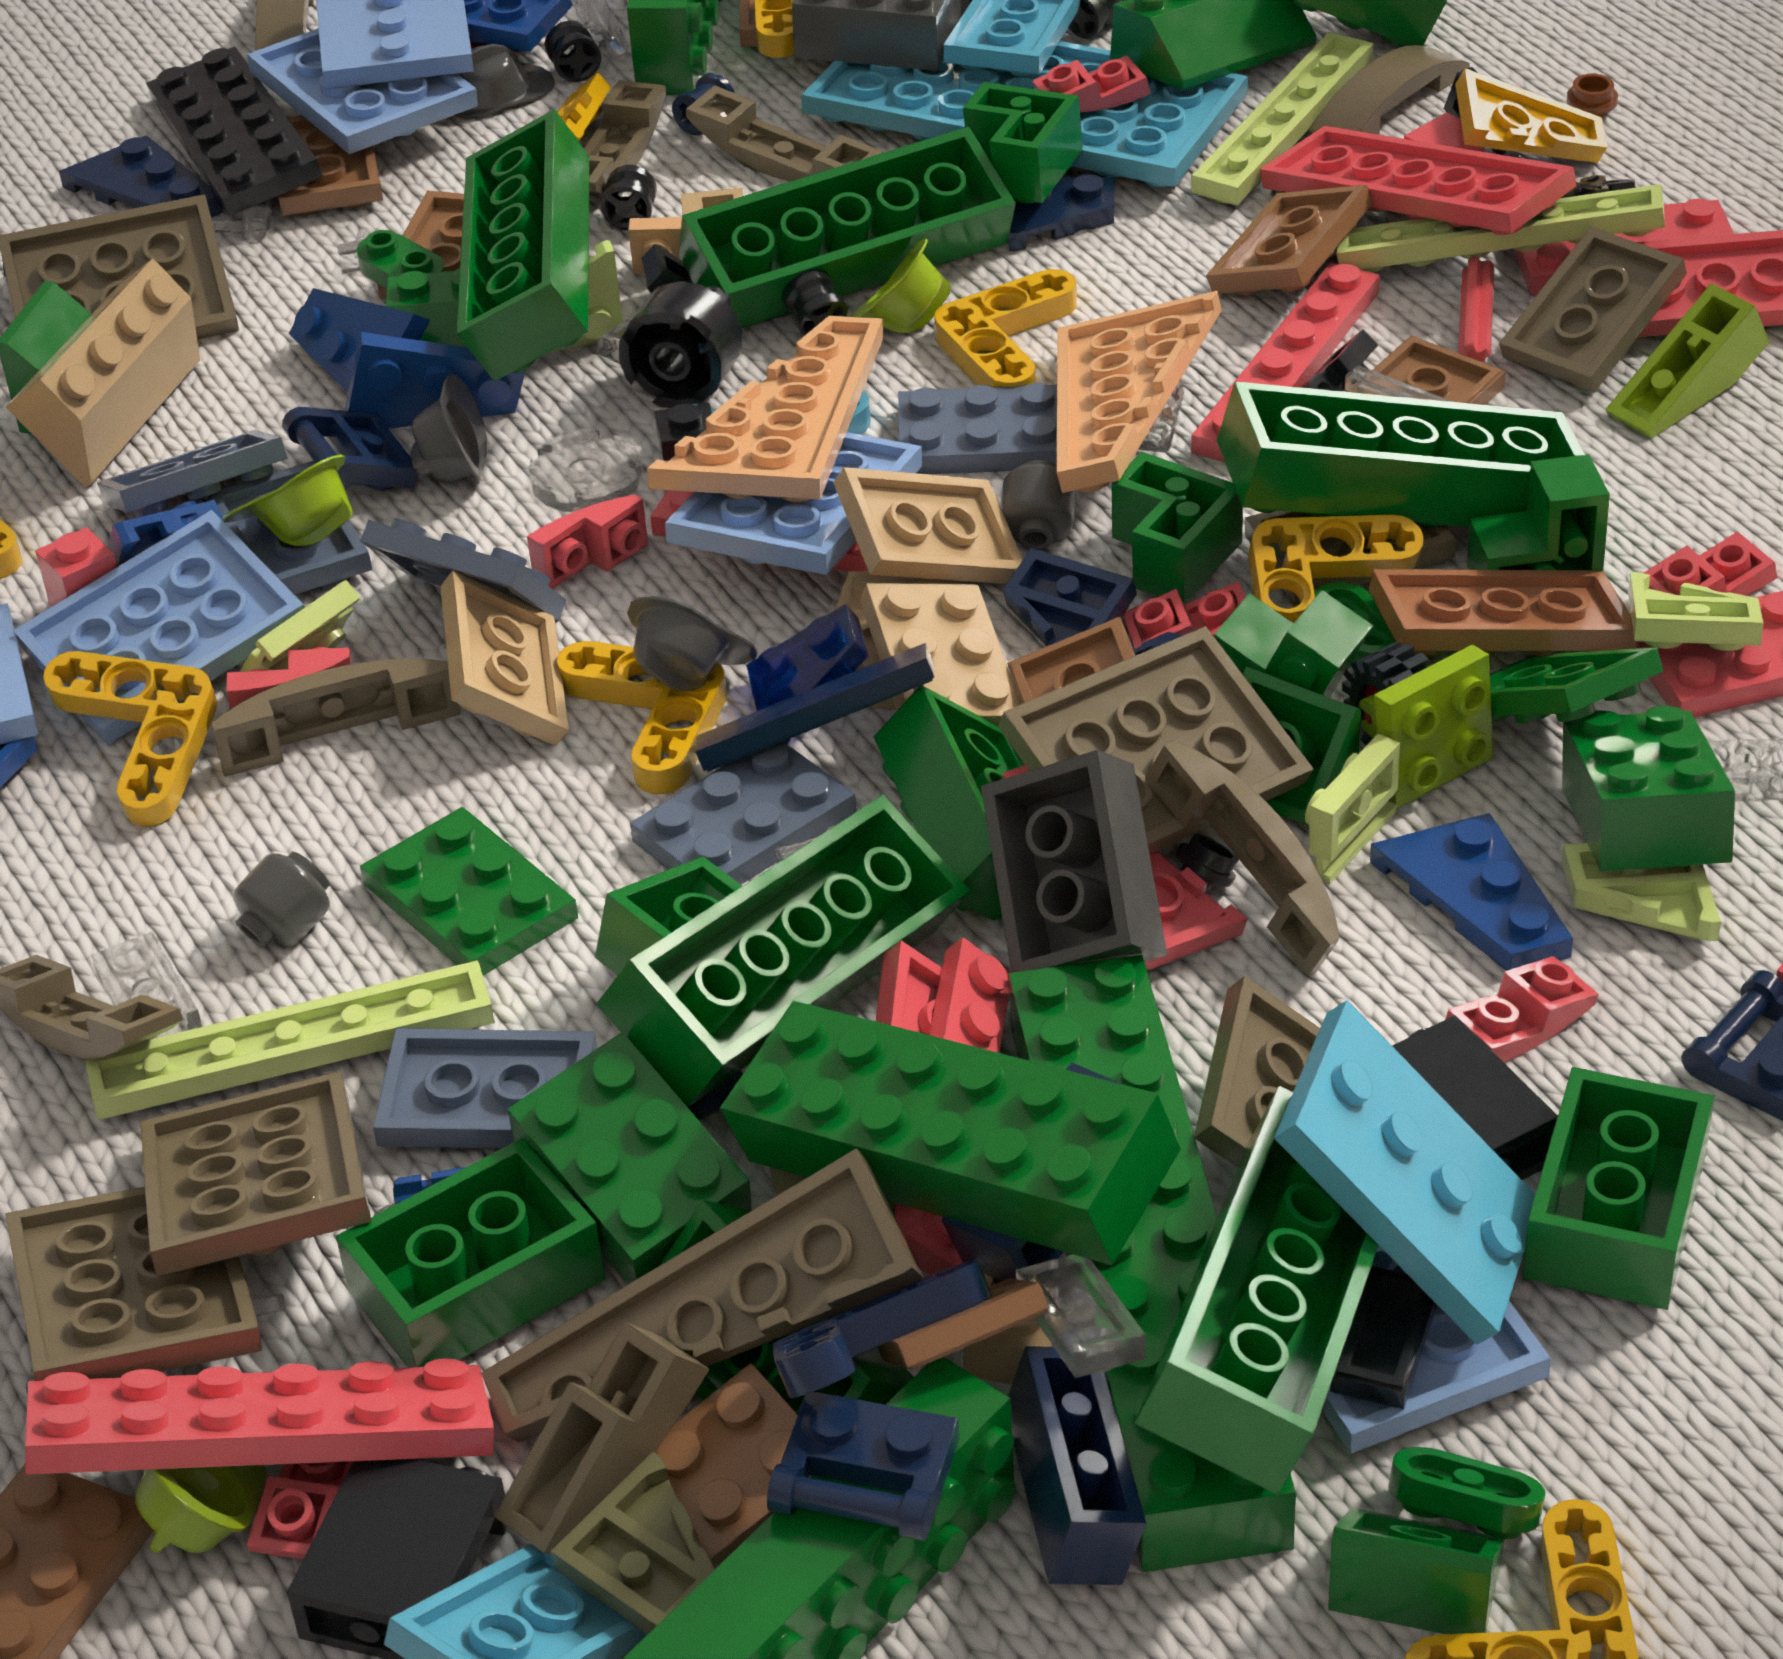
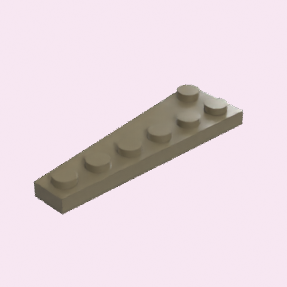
M854 1149L484 1370L481 1374L504 1434L516 1442H521L541 1433L569 1382L588 1388L624 1322L661 1336L707 1367L911 1285L924 1277L868 1159L860 1151Z

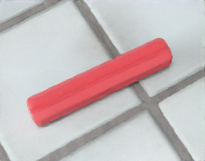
M1473 256L1468 259V267L1462 270L1458 353L1485 363L1486 358L1491 355L1495 269L1490 260L1481 261L1478 256Z

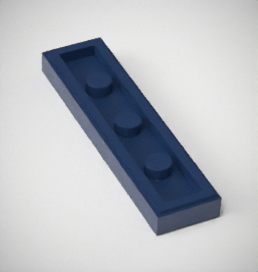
M923 643L698 735L695 753L703 771H712L929 683L935 678L934 661L926 643Z

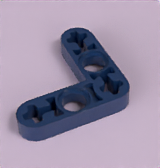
M973 1259L942 1270L911 1285L875 1298L780 1339L773 1344L774 1361L789 1398L814 1392L849 1376L856 1370L852 1357L975 1306L991 1297L992 1293L978 1259Z

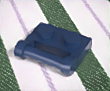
M296 407L285 414L282 420L283 431L292 442L302 445L315 464L337 455L323 436L328 437L338 453L345 456L344 465L337 471L345 490L353 484H362L381 491L389 490L391 487L414 488L418 473L413 469L412 458L376 413Z
M1757 970L1742 985L1740 989L1741 998L1706 1037H1697L1688 1045L1681 1055V1060L1686 1071L1697 1080L1783 1121V982L1778 976L1769 971ZM1761 1016L1777 1022L1742 1063L1727 1056Z
M819 1392L805 1394L781 1463L774 1467L769 1481L767 1493L768 1511L793 1516L797 1509H804L899 1528V1536L925 1541L929 1534L960 1438L959 1420L954 1417ZM809 1476L905 1493V1496L809 1478Z

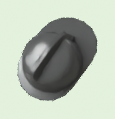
M490 44L471 48L474 71L457 74L477 89L478 106L453 116L463 118L483 117L507 107L545 97L553 90L555 79L543 67L529 63H520L515 52L504 45Z
M448 375L443 383L440 398L418 414L412 421V432L415 439L411 450L413 469L418 474L432 472L442 482H451L475 476L478 481H484L483 468L487 453V436L479 407L465 382L457 375Z
M657 596L640 597L632 601L628 608L627 615L631 624L636 628L633 646L636 663L645 672L677 692L693 691L703 686L717 663L721 665L746 664L755 660L758 651L753 643L714 623L693 607L676 600Z

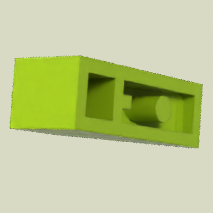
M1711 283L1605 410L1608 416L1652 439L1734 385L1770 343L1755 305Z

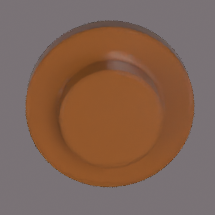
M1594 73L1584 74L1574 79L1573 86L1567 92L1566 103L1568 106L1602 117L1616 108L1618 93L1614 89V82L1609 77Z

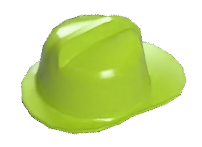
M923 238L900 262L886 283L849 317L883 319V327L894 333H909L923 328L931 321L935 311L942 306L950 295L951 287L949 282L922 253L928 240Z
M339 454L317 462L290 479L280 488L232 510L222 518V521L229 523L257 516L282 542L294 546H310L323 541L347 523L353 515L347 493L337 472L344 465L345 456Z
M264 1465L145 1470L136 1489L135 1504L143 1519L155 1531L149 1549L157 1553L169 1544H173L191 1553H205L218 1545L232 1532H241L246 1529L258 1510L267 1481Z

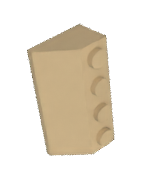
M152 258L117 286L6 406L85 488L92 484L200 361L191 297Z

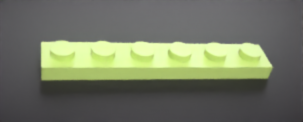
M1328 32L1191 175V193L1211 198L1217 203L1238 206L1261 181L1259 169L1292 148L1308 131L1318 115L1341 87L1358 71L1373 61L1374 43Z
M1662 184L1560 198L1553 207L1543 210L1526 222L1521 230L1508 235H1497L1492 233L1490 229L1473 226L1454 227L1446 221L1429 218L1356 227L1337 246L1338 264H1350L1360 270L1374 273L1381 270L1384 266L1407 263L1410 266L1420 267L1432 264L1437 259L1461 256L1465 259H1470L1473 256L1481 258L1492 251L1513 248L1517 251L1528 252L1537 250L1549 243L1569 241L1570 243L1577 244L1590 227L1611 234L1623 233L1626 236H1642L1656 228L1665 227Z
M477 960L146 1040L106 1057L85 1059L93 1105L98 1120L391 1049L396 1028L473 1029L493 1024L495 1020L490 997Z

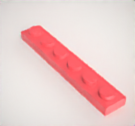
M1330 262L1235 382L1299 388L1319 370L1378 295L1380 274L1360 270L1350 264ZM1234 383L1191 435V453L1225 462L1216 440Z
M964 937L945 950L929 1035L1000 1053L1010 995L1009 973L1011 972L994 956L984 953ZM896 1204L894 1216L919 1269L930 1276L962 1263L941 1221L942 1216Z

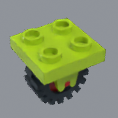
M1394 642L1350 664L1351 667L1347 668L1343 674L1347 680L1342 682V691L1350 696L1344 699L1343 702L1361 710L1360 728L1364 734L1360 740L1364 745L1367 746L1377 734L1400 742L1398 791L1389 799V802L1397 805V809L1493 759L1489 654L1473 644L1426 668L1429 659L1422 652L1415 655L1413 646L1409 644L1401 646V642Z

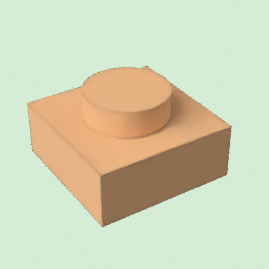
M682 217L630 218L628 232L633 274H645L641 258L654 244L680 259L679 247Z

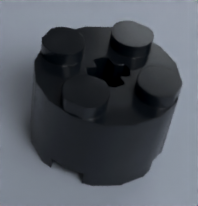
M683 281L657 287L631 319L619 341V363L626 380L631 385L636 380L645 391L655 396L653 403L661 407L672 408L685 403L703 404L707 397L718 390L742 350V328L735 311L731 308L730 297L719 287L710 286L706 288L703 285Z

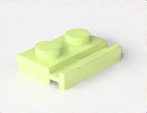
M344 580L257 640L255 644L257 648L249 654L240 672L254 669H288V650H306L316 647L335 648L346 637V633L342 628L354 610L352 606L360 600V595L347 580Z
M1377 734L1359 754L1353 753L1349 756L1341 773L1326 789L1321 788L1312 796L1305 813V822L1309 825V854L1317 857L1313 864L1323 882L1331 884L1397 812V805L1389 802V799L1398 791L1400 742Z

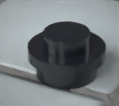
M1195 833L1188 844L1181 843L1175 852L1178 860L1183 863L1180 871L1189 867L1207 883L1206 890L1212 891L1216 885L1230 887L1236 879L1233 869L1239 859L1227 847L1208 836Z

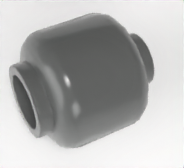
M1032 460L1013 469L1004 478L1001 489L1000 508L1014 540L1030 549H1043L1051 545V543L1060 542L1072 531L1075 519L1076 490L1062 493L1057 476V465L1052 462Z
M292 851L288 856L279 853L268 854L241 881L234 891L233 900L238 911L241 913V916L235 923L250 940L261 947H265L270 941L280 946L294 947L327 913L330 900L326 890L330 883L310 860L297 852Z

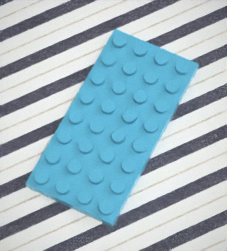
M1059 41L1041 73L1029 76H1015L1006 70L991 68L970 70L963 68L960 64L944 63V60L938 71L834 61L802 93V113L821 116L829 122L847 121L866 125L874 131L892 130L911 134L919 140H926L965 128L963 107L983 82L1034 89L1032 80L1047 74L1052 68L1061 64H1069L1078 60L1088 73L1098 69L1101 64L1110 60V50ZM1231 73L1185 90L1146 76L1151 94L1120 106L1098 111L1080 112L1083 150L1070 167L1097 171L1105 177L1122 176L1142 180L1154 187H1175L1246 97L1248 92V76Z

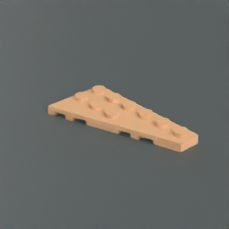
M1218 291L1057 328V476L1062 493L1074 490L1084 493L1094 492L1103 489L1110 482L1121 479L1220 315L1222 308Z
M828 316L796 343V354L788 361L776 359L767 367V378L762 383L750 381L706 418L705 431L696 438L685 436L674 445L675 456L668 462L657 459L647 468L648 489L722 493L735 499H744L752 496L782 497L789 502H804L810 499L821 500L882 343L883 319Z

